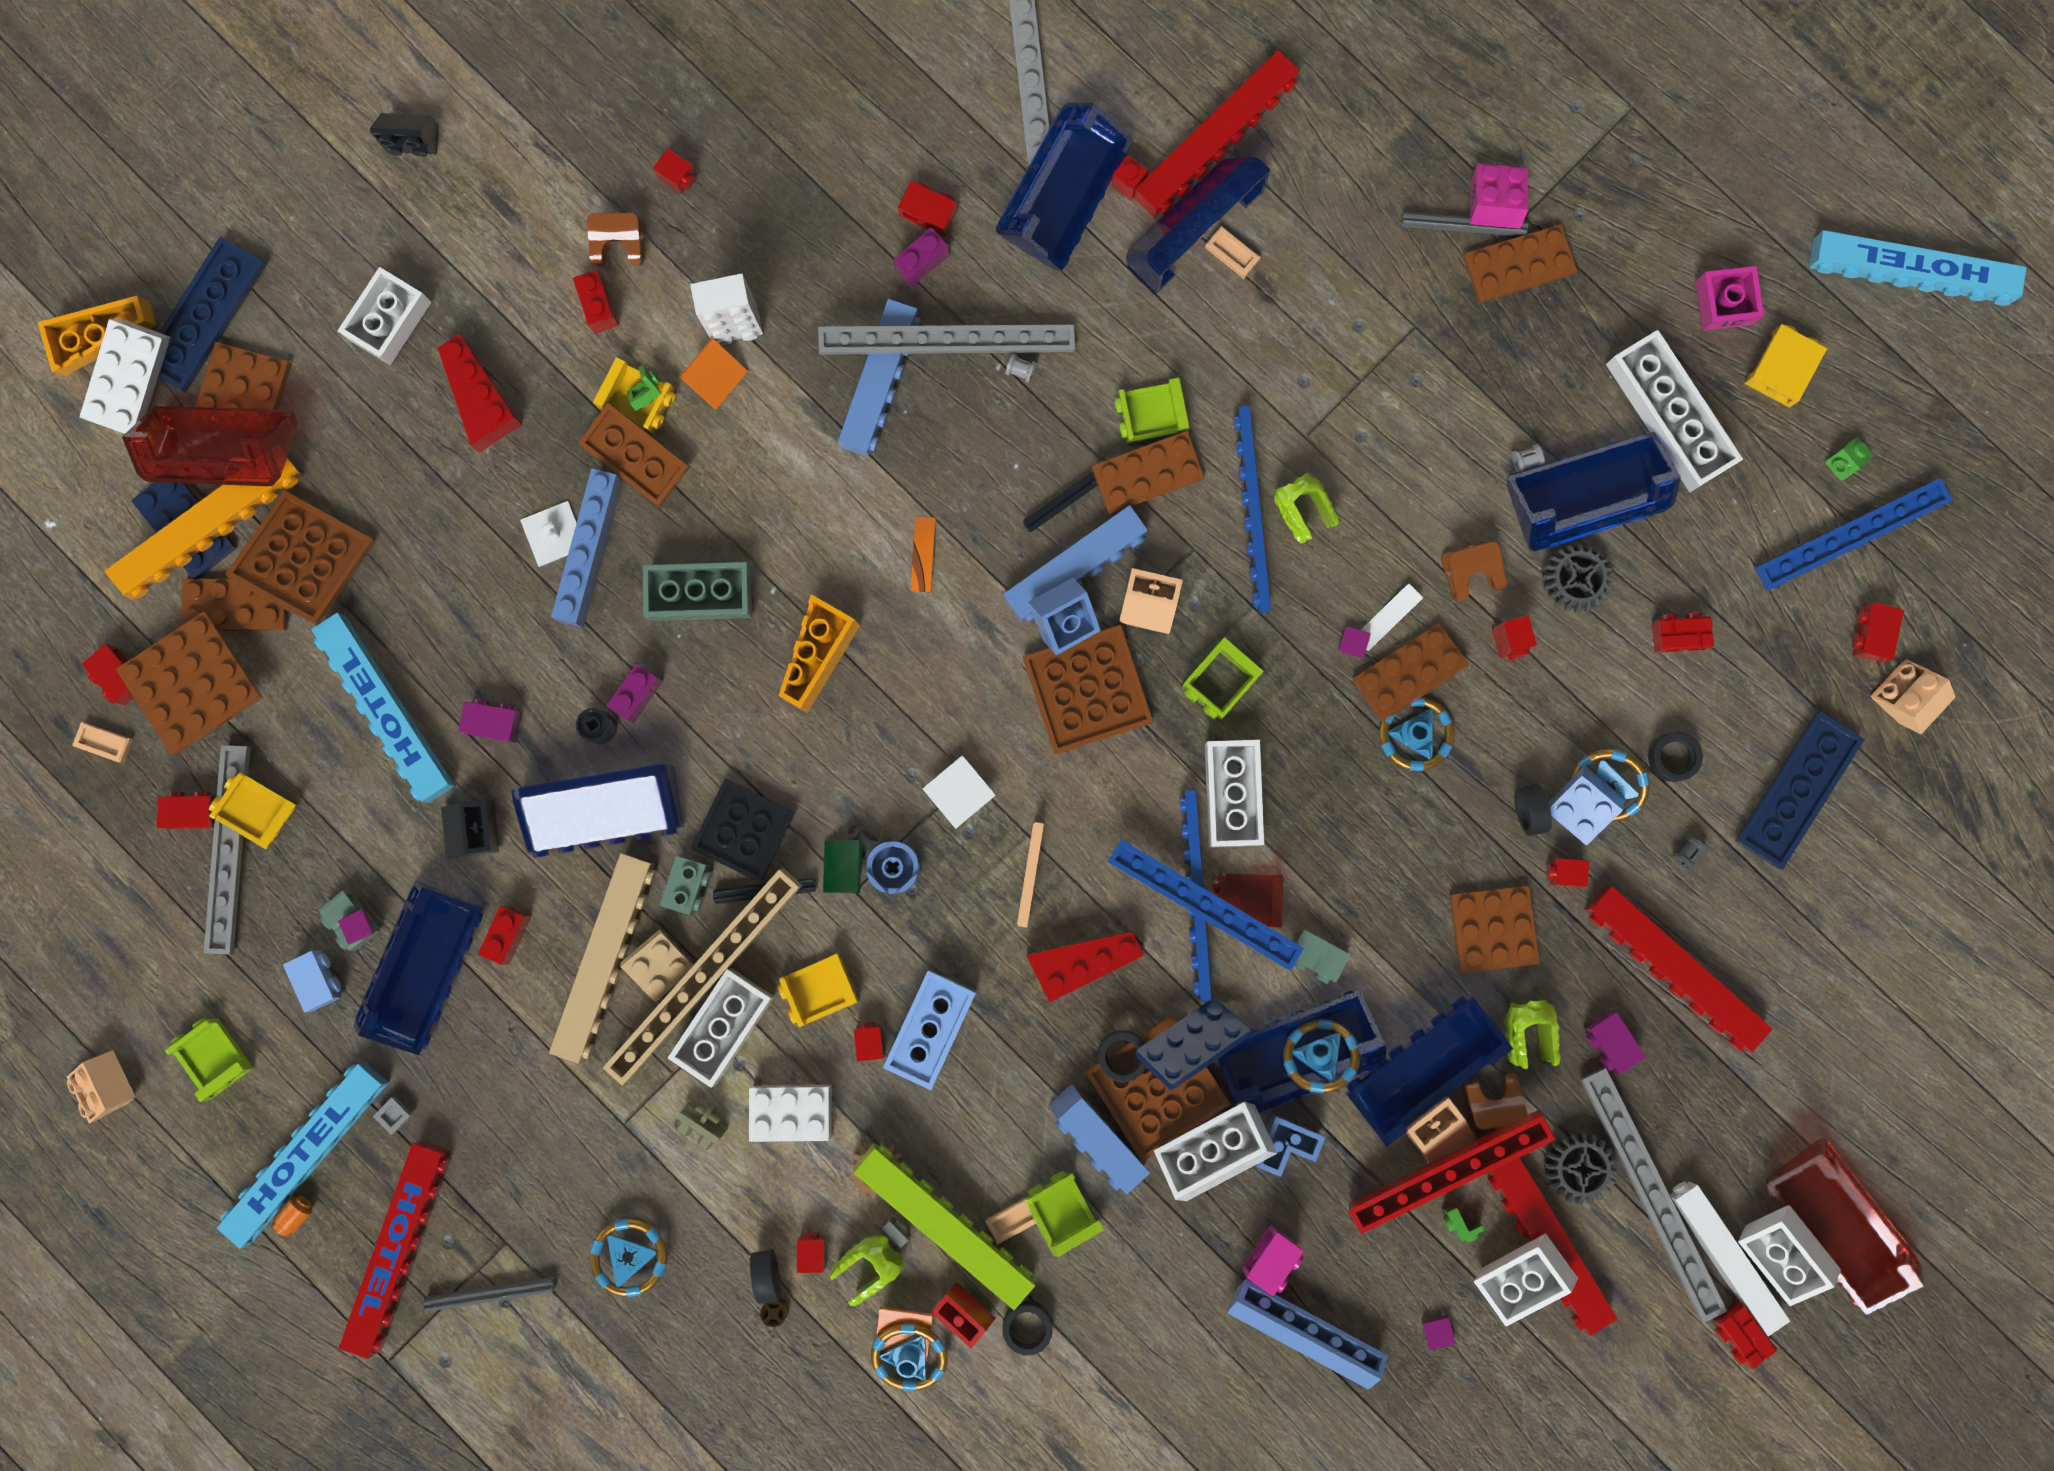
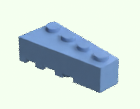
M1073 1084L1049 1104L1058 1119L1055 1122L1058 1128L1065 1135L1068 1132L1071 1133L1075 1138L1072 1141L1082 1154L1087 1151L1092 1158L1089 1160L1099 1172L1104 1170L1109 1175L1106 1180L1116 1191L1121 1188L1127 1195L1150 1174L1146 1166L1125 1142L1117 1137L1118 1135L1110 1125L1101 1119V1116L1088 1101L1085 1102L1079 1090Z

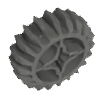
M1582 544L1575 545V548L1567 545L1565 551L1559 549L1556 551V556H1551L1548 559L1551 565L1544 566V570L1549 574L1544 575L1542 580L1548 581L1549 584L1544 586L1543 590L1548 591L1551 589L1552 594L1548 596V599L1551 600L1556 597L1558 599L1555 603L1556 607H1560L1564 603L1565 612H1569L1572 607L1575 614L1580 613L1582 609L1587 613L1591 611L1592 607L1598 608L1601 606L1600 601L1604 602L1608 599L1606 593L1611 592L1613 589L1607 584L1614 581V577L1607 576V573L1611 572L1613 567H1605L1604 564L1608 562V558L1605 557L1600 560L1598 557L1601 555V551L1597 550L1592 554V546L1590 545L1584 551ZM1571 559L1582 560L1590 566L1582 568L1576 562L1573 563ZM1563 566L1566 580L1561 585L1559 575L1560 569ZM1586 572V575L1578 583L1575 582L1570 585V582L1575 580L1574 578L1578 574L1582 575ZM1595 572L1596 588L1593 591V585L1591 584L1590 578L1591 575ZM1570 589L1576 590L1580 595L1583 594L1585 598L1573 597L1566 591Z
M1580 1132L1578 1138L1575 1133H1569V1141L1563 1136L1559 1137L1562 1145L1559 1146L1553 1143L1551 1146L1556 1150L1555 1153H1546V1156L1551 1158L1552 1162L1544 1163V1167L1552 1169V1171L1547 1172L1545 1177L1547 1179H1554L1549 1186L1552 1189H1557L1556 1194L1559 1197L1565 1196V1200L1570 1203L1575 1199L1578 1205H1582L1585 1198L1588 1204H1593V1195L1598 1200H1602V1190L1606 1193L1611 1192L1610 1188L1607 1187L1608 1182L1611 1184L1616 1183V1180L1610 1177L1611 1174L1618 1173L1616 1168L1611 1167V1165L1617 1162L1616 1158L1609 1157L1613 1150L1609 1147L1604 1148L1606 1142L1602 1139L1597 1141L1596 1135L1590 1134L1587 1138L1585 1132ZM1587 1147L1595 1152L1600 1165L1591 1164L1589 1154H1587ZM1577 1148L1574 1151L1573 1158L1569 1161H1564L1567 1154ZM1581 1164H1583L1591 1169L1585 1168V1170H1581L1582 1173H1580L1572 1168H1577L1578 1165L1581 1166ZM1562 1171L1572 1174L1575 1189L1567 1185ZM1598 1175L1595 1182L1588 1186L1590 1177Z

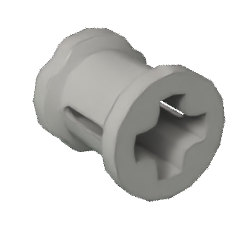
M1013 353L1008 362L1005 375L1009 376L1012 374L1030 383L1037 362L1026 361L1018 358L1017 354Z
M1535 444L1532 448L1521 452L1515 450L1511 453L1514 469L1518 473H1522L1526 468L1536 465L1542 467L1545 464L1544 454L1539 444Z

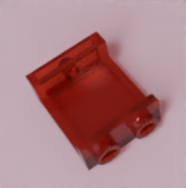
M1218 873V878H1213V894H1217V897L1268 927L1282 928L1283 875Z

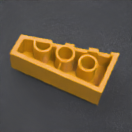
M134 296L37 322L51 371L68 376L98 358L109 319L121 318L148 329L157 326L150 301Z
M812 594L809 598L807 613L802 620L798 641L796 640L793 648V657L791 663L788 664L779 693L782 699L805 713L809 712L860 627L854 618Z

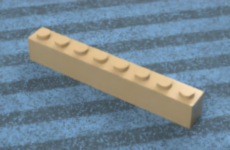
M620 853L549 1054L578 1064L590 1058L594 1049V1044H591L593 1036L599 1033L603 1023V1019H600L602 1011L608 1008L612 998V994H609L611 986L617 983L621 970L618 969L621 959L624 960L629 951L628 938L630 934L633 935L638 925V920L636 919L638 910L644 908L647 900V895L644 893L647 885H651L655 878L656 870H653L655 864Z

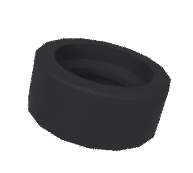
M1674 732L1662 735L1649 748L1648 761L1650 768L1657 777L1664 781L1678 782L1690 779L1697 774L1702 766L1703 754L1701 746L1695 738L1687 733ZM1670 742H1679L1685 745L1689 751V765L1681 772H1670L1661 762V750Z
M1538 784L1517 788L1514 793L1515 809L1523 831L1527 836L1549 832L1552 827V818L1549 803L1543 789Z
M1120 1030L1112 1032L1103 1039L1098 1050V1060L1106 1076L1114 1081L1128 1082L1142 1075L1146 1066L1138 1059L1137 1064L1130 1071H1117L1108 1062V1050L1112 1044L1121 1040L1131 1042L1137 1049L1143 1046L1144 1042L1133 1032Z
M771 1249L753 1252L750 1256V1274L756 1302L762 1304L778 1301L781 1295V1285L774 1251Z
M1022 1301L1015 1310L1010 1308L1003 1320V1337L1007 1346L1015 1353L1023 1356L1042 1352L1050 1343L1052 1337V1319L1049 1312L1041 1304L1033 1301ZM1025 1312L1036 1314L1043 1323L1041 1337L1032 1344L1019 1342L1012 1332L1014 1319Z

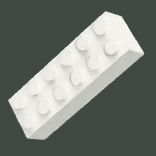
M1659 330L1617 354L1606 364L1689 492H1692L1743 460Z

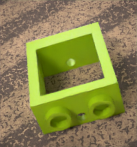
M1224 637L1182 685L1185 689L1183 693L1192 702L1195 703L1198 700L1205 706L1203 711L1214 720L1217 717L1221 720L1264 671ZM1219 653L1223 654L1249 677L1222 710L1192 685Z

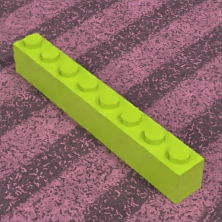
M873 1143L853 1166V1173L1003 1302L1015 1310L1035 1287L1034 1281L1031 1278L1033 1273L1023 1264L1018 1267L1012 1261L1013 1256L1003 1247L1000 1250L992 1244L994 1240L983 1230L980 1233L972 1227L974 1223L965 1214L962 1213L959 1216L952 1210L954 1206L945 1197L942 1196L939 1199L932 1193L934 1189L929 1183L923 1179L919 1182L913 1177L914 1172L904 1162L899 1165L893 1160L894 1154L887 1147L881 1145L879 1148Z

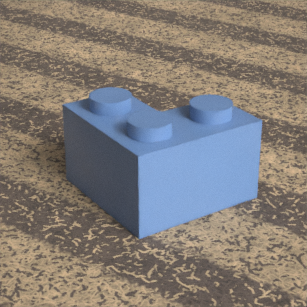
M1272 1114L1266 1130L1277 1154L1255 1166L1281 1177L1291 1152L1316 1162L1325 1136Z

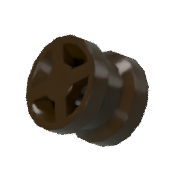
M782 1297L778 1301L764 1303L760 1311L762 1322L768 1327H778L783 1324L789 1313L788 1303Z

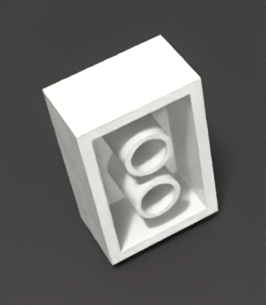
M379 267L338 329V332L352 343L391 365L428 309L431 301L422 292Z
M832 1084L753 1085L749 1088V1142L829 1141L832 1138Z
M1790 1205L1745 1225L1738 1241L1739 1244L1789 1306L1835 1287L1841 1269Z
M1545 1233L1481 1268L1474 1283L1504 1325L1508 1326L1571 1293L1578 1277Z

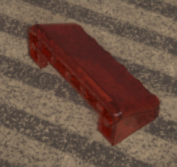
M154 406L122 436V439L137 475L147 482L273 486L282 475L298 422L294 410Z
M1822 1137L1813 1142L1766 1179L1765 1188L1773 1200L1777 1199L1783 1207L1790 1205L1841 1269L1836 1283L1840 1287L1844 1286L1852 1304L1856 1308L1860 1307L1866 1315L1924 1286L1922 1266L1917 1256L1825 1138Z

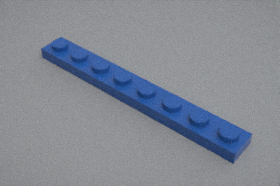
M1241 406L1237 411V415L1233 416L1234 430H1239L1240 440H1236L1237 456L1241 455L1242 465H1239L1238 470L1240 481L1244 480L1245 490L1241 491L1242 506H1247V516H1244V528L1250 534V541L1246 542L1247 555L1252 556L1253 566H1249L1250 582H1255V592H1252V605L1257 607L1259 614L1268 613L1271 609L1250 406Z
M1937 479L1754 569L1765 590H1771L1953 501L1942 479Z
M1196 790L1184 791V797H1179L1180 812H1185L1186 823H1181L1182 838H1187L1188 849H1183L1184 864H1189L1190 875H1185V877L1203 888ZM1188 911V917L1193 916V927H1189L1190 943H1195V953H1191L1192 969H1197V979L1193 980L1194 996L1199 995L1200 1001L1211 1000L1206 921Z
M1122 839L1108 860V863L1289 971L1292 970L1304 949Z

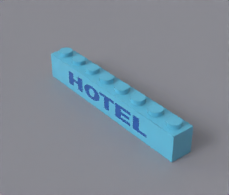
M1825 230L1813 239L1809 268L1817 269L1819 273L1823 274L1835 272L1843 274L1846 278H1868V281L1873 283L1890 282L1896 287L1912 286L1917 287L1918 290L1923 292L1940 291L1944 292L1946 296L1962 295L1969 297L1973 301H1994V304L2001 306L2010 305L2022 297L2027 268Z
M336 613L311 629L315 635V638H313L314 643L321 651L326 652L329 657L327 663L334 672H338L343 680L340 682L343 688L355 697L356 702L354 704L357 710L362 715L367 716L370 721L368 724L370 730L375 736H380L382 739L384 752L390 758H394L398 764L396 766L397 772L403 779L407 778L412 786L409 790L417 801L421 800V802L430 803L455 787V784L345 615Z
M367 1062L357 1065L353 1064L344 1073L346 1078L340 1085L336 1084L326 1094L328 1099L324 1104L317 1105L310 1112L309 1117L311 1119L306 1125L299 1126L292 1133L291 1137L293 1140L288 1146H282L273 1156L275 1161L270 1166H265L257 1174V1182L252 1187L248 1186L239 1195V1203L235 1207H230L221 1216L223 1221L217 1229L239 1249L252 1244L287 1200L294 1195L390 1083Z

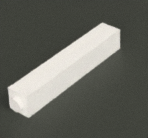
M1682 1182L1676 1185L1670 1197L1677 1211L1738 1301L1746 1306L1765 1334L1770 1336L1789 1323L1790 1320L1699 1186L1692 1182Z

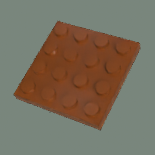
M284 490L225 575L317 626L375 542L372 538Z
M205 611L116 669L172 756L178 755L263 698L213 619Z
M1121 625L1100 631L1058 655H1055L1050 648L1022 657L1054 755L1153 723Z
M1172 1014L1139 1037L1146 1044L1177 1023V1020ZM1129 1042L1107 1057L1109 1064L1117 1071H1130L1138 1062L1136 1057L1137 1048ZM1099 1062L1085 1071L1142 1162L1154 1155V1150L1186 1134L1231 1105L1207 1067L1173 1091H1170L1147 1067L1142 1075L1128 1082L1114 1081L1106 1076Z

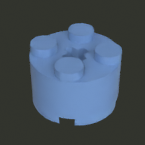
M897 841L879 844L872 850L867 860V876L869 881L876 889L888 894H900L908 891L917 882L921 871L920 861L916 852L908 845ZM889 862H899L900 865L897 867L899 872L897 874L894 872L888 873L890 869Z

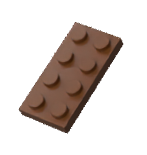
M1562 224L1467 252L1463 255L1478 304L1577 273Z
M611 403L605 405L578 442L580 446L657 507H661L691 467Z
M1188 431L1091 466L1108 515L1123 510L1129 505L1134 506L1204 480Z
M182 579L181 626L205 611L209 613L220 631H287L288 611L232 579Z
M1438 623L1354 677L1352 682L1380 721L1384 722L1468 668L1469 663Z

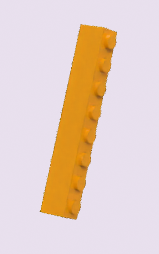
M275 446L104 572L125 597L130 600L139 599L146 595L149 591L148 588L156 582L161 583L170 576L171 571L177 567L187 565L192 560V556L197 552L210 548L215 538L229 534L234 530V525L242 519L247 520L256 513L257 508L263 504L266 505L273 502L277 498V494L283 489H289L296 485L298 478L302 475L280 448Z

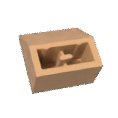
M1132 568L1119 623L1170 634L1183 580Z
M1904 659L1871 695L1872 699L1899 724L1919 734H1922L1956 698L1949 679L1907 659Z
M113 1050L82 1062L67 1076L68 1088L72 1094L76 1095L79 1101V1111L84 1118H87L89 1123L127 1105L135 1098V1094Z
M1443 1095L1401 1127L1428 1163L1458 1150L1476 1139L1464 1117L1451 1100Z

